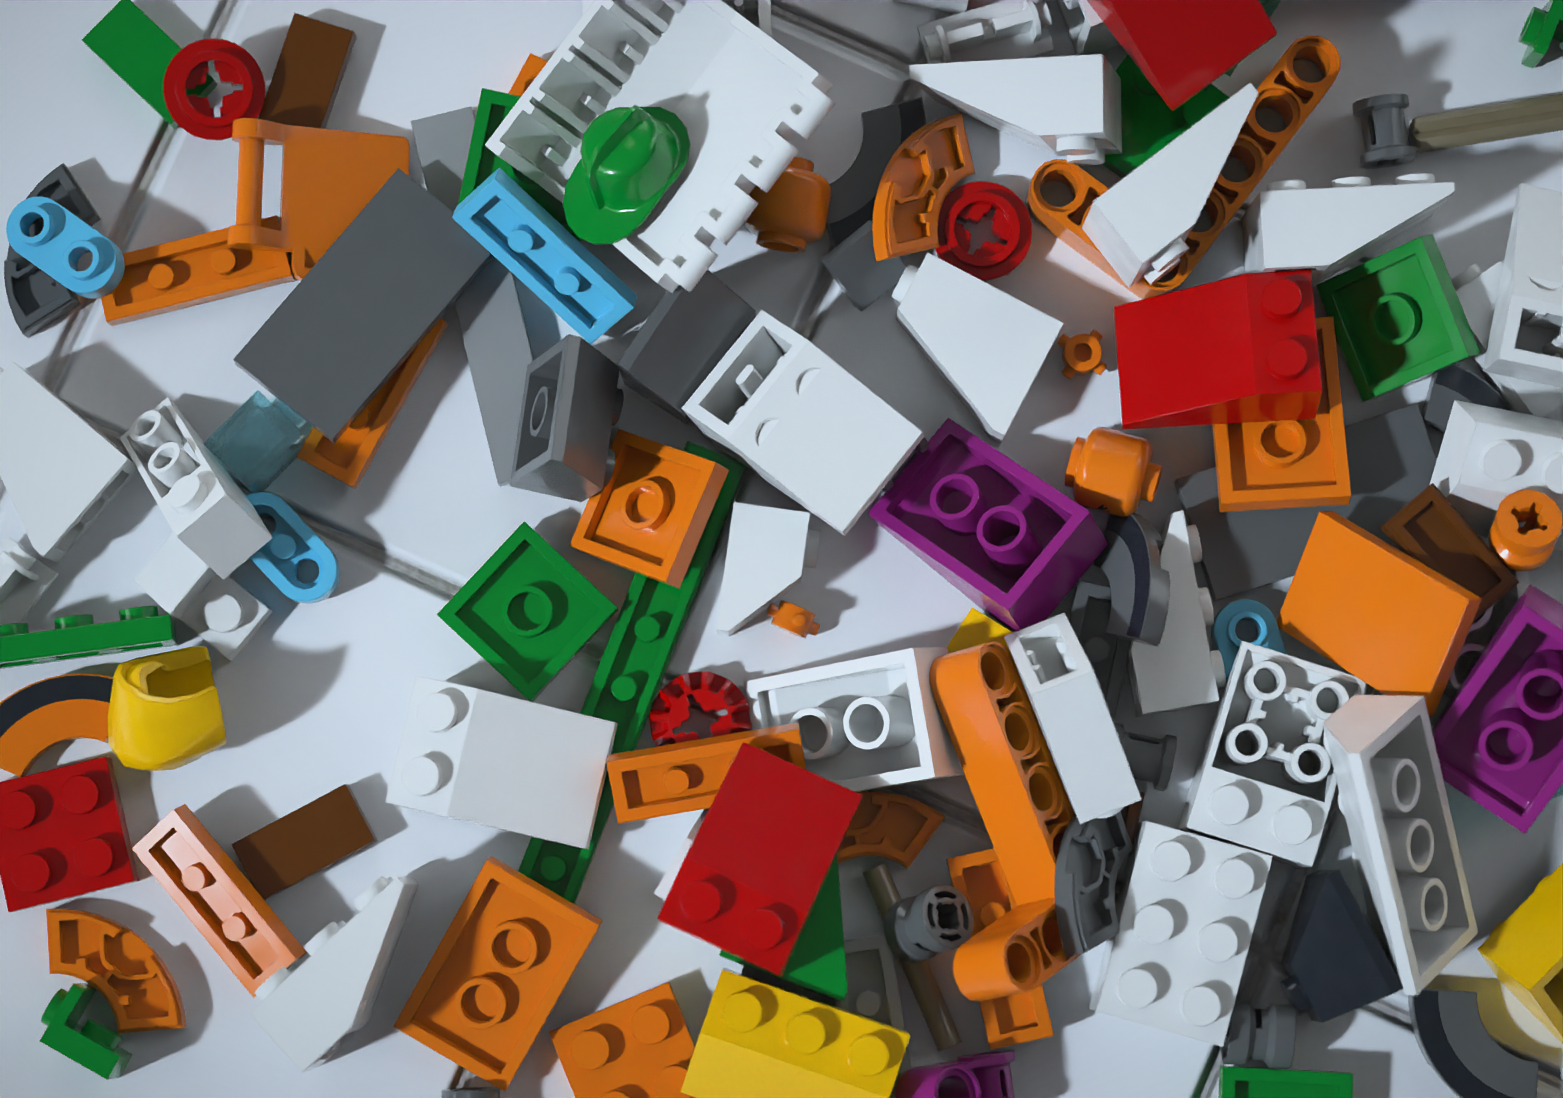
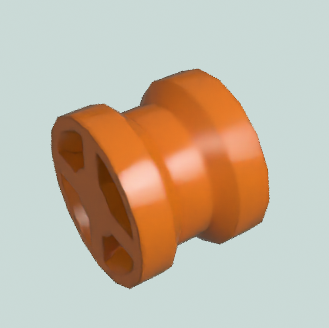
M1518 490L1507 495L1499 504L1488 535L1489 548L1509 569L1532 571L1543 566L1552 554L1563 525L1562 513L1559 507L1546 494L1534 490ZM1519 522H1526L1523 527H1519Z

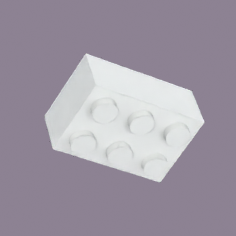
M1138 822L1133 844L1134 852L1128 858L1115 907L1120 933L1106 941L1089 1009L1223 1047L1273 856L1153 822Z

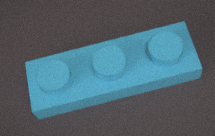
M500 167L456 206L452 218L589 344L595 342L634 308L637 295Z

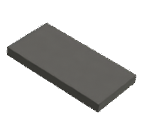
M398 168L233 359L235 365L335 444L494 256L452 218L454 212Z
M1415 403L1344 426L1351 487L1349 505L1220 512L1216 467L1176 479L1174 485L1187 524H1195L1199 533L1202 548V562L1200 563L1213 602L1294 577L1319 511H1334L1388 544L1394 545L1380 526L1430 485L1437 461L1418 404Z

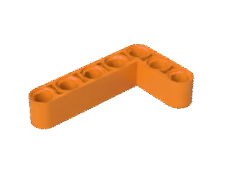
M1307 35L1298 38L1288 47L1257 88L1258 95L1228 157H1235L1241 160L1246 165L1248 179L1242 182H1231L1219 173L1203 207L1210 217L1211 229L1204 232L1190 231L1184 241L1189 249L1179 257L1181 262L1173 268L1174 278L1172 280L1155 282L1150 285L1143 277L1128 288L1082 229L1093 201L1108 191L1109 188L1074 163H1067V160L1054 159L1045 162L1035 171L1026 198V205L1030 215L1037 223L1137 297L1146 299L1178 291L1336 80L1341 66V58L1337 48L1329 40L1321 36ZM1308 59L1315 62L1322 73V80L1316 83H1308L1301 80L1294 72L1293 61ZM1272 108L1278 111L1283 116L1285 130L1276 133L1262 129L1255 117L1256 110ZM1050 181H1060L1071 190L1073 201L1063 207H1054L1042 198L1040 187Z
M992 641L939 656L932 662L929 671L932 694L1017 905L964 942L955 953L953 973L956 984L965 997L976 1002L1034 990L1082 955L1069 957L1065 955L1057 923L1054 891L1055 869L1060 843L1074 812L1014 660L1002 644Z

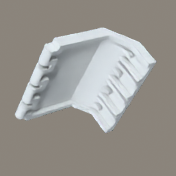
M594 0L485 145L498 157L539 184L563 203L565 186L575 166L582 158L580 149L583 135L594 119L603 112L616 107H632L633 105H638L639 107H661L675 113L688 130L691 146L687 164L647 219L629 237L612 245L669 292L673 293L679 285L691 292L718 257L709 248V245L715 238L725 245L730 242L759 204L749 196V193L756 185L766 193L770 190L799 152L798 149L789 143L796 132L808 140L836 103L826 96V93L833 84L722 0Z

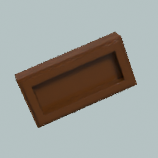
M294 13L258 119L284 125L325 129L356 40L354 31Z
M1434 483L1427 486L1380 526L1382 531L1400 551L1482 598L1473 622L1519 583Z
M344 784L231 845L252 886L266 901L378 840L349 784Z

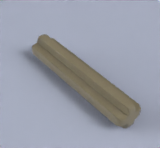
M1563 93L1415 117L1409 123L1411 146L1415 147L1417 153L1561 131L1563 130Z

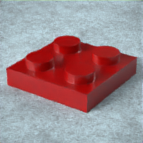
M104 756L0 782V876L8 912H18L139 881L111 757Z

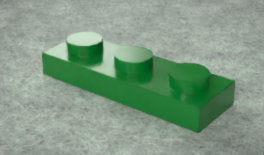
M142 606L120 610V621L94 624L93 615L84 614L54 619V630L29 633L28 623L0 625V669L178 646L175 621L170 614L159 616L158 606Z

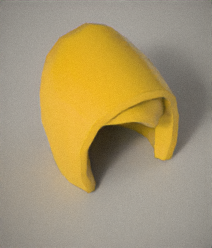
M207 647L177 649L138 657L118 665L113 677L108 712V743L124 766L155 772L173 770L196 761L226 744L218 690L214 684L211 659Z

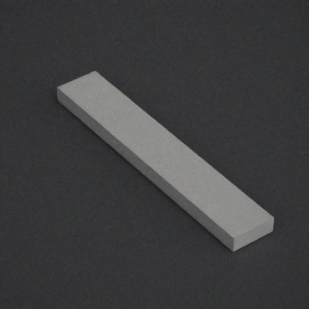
M472 106L410 121L427 191L453 212L459 202L475 124ZM493 257L454 304L497 483L499 486L510 484L527 366L534 361L514 275L498 259Z

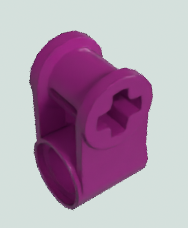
M1015 1050L959 1056L957 1060L909 1069L899 1079L896 1087V1098H938V1093L939 1098H1014L1010 1064L1016 1060Z

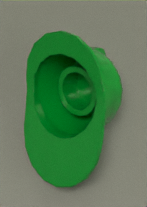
M633 105L632 107H616L605 111L591 122L583 135L580 149L582 158L575 166L565 186L563 201L567 224L579 238L594 245L614 244L629 237L647 219L667 189L677 180L688 161L691 146L687 127L678 116L661 107H639L638 105Z

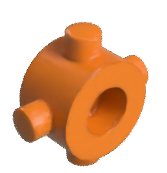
M1092 330L1089 335L1077 334L1071 338L1063 334L1057 341V344L1063 348L1062 361L1065 367L1061 373L1068 379H1072L1075 374L1086 375L1092 371L1101 375L1107 367L1101 361L1102 348L1099 342L1103 336L1096 330Z
M781 600L779 605L771 603L768 606L766 614L773 617L771 624L784 631L806 639L808 633L815 636L820 629V624L813 622L816 615L784 600Z

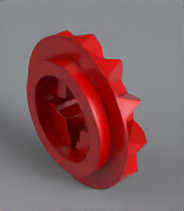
M203 39L187 45L173 57L165 72L163 96L172 119L182 129L194 137L222 141L232 138L233 121L235 119L258 118L265 100V81L258 63L244 48L223 39ZM208 63H214L215 73H218L221 83H231L232 86L242 85L243 90L233 91V94L223 96L220 117H214V109L210 108L208 98L197 97L196 94L186 95V90H195L196 86H202L206 83V74L209 73Z
M976 181L961 185L948 193L943 201L937 229L939 247L935 248L939 259L984 282L1008 276L1023 261L1030 248L1032 222L1025 204L1014 192L1000 184ZM990 209L994 210L991 232L999 237L998 241L1006 245L985 241L980 249L976 248L973 255L969 254L971 233L964 229V225L957 222V220L965 224L969 222L977 225L983 217H987Z
M709 671L681 674L660 690L650 712V731L656 747L700 739L696 732L686 734L683 731L676 735L674 734L675 729L682 727V723L690 719L688 708L691 705L688 698L694 696L696 703L700 704L705 712L715 710L718 713L725 709L727 710L728 714L719 717V721L711 725L712 737L750 731L752 727L749 704L740 689L727 678Z

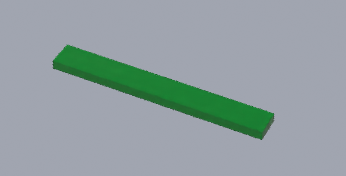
M689 441L686 442L684 452L716 462L727 468L729 472L680 588L678 589L635 572L580 712L583 715L618 724L611 754L634 751L637 748L746 469V466L736 459ZM608 768L589 849L531 837L518 872L573 904H576L614 807Z

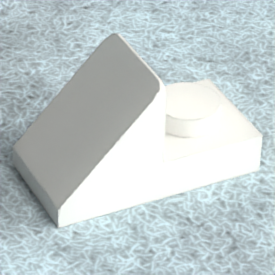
M174 532L134 578V581L166 612L179 618L232 661L273 612L232 577L227 576L223 580L175 536Z

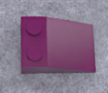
M947 418L928 441L930 447L924 453L919 452L894 481V486L890 491L884 493L868 514L875 522L982 610L1012 631L1017 632L1046 620L1106 548L1108 543L1090 511L950 418Z
M1529 584L1492 636L1432 728L1443 781L1524 834L1563 783V604L1532 584Z

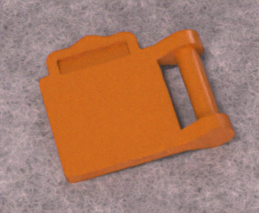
M256 118L235 119L233 121L232 141L239 142L236 225L228 227V247L245 250L292 252V274L301 281L398 168L409 176V140L402 136L284 125ZM265 145L283 146L279 230L261 227Z

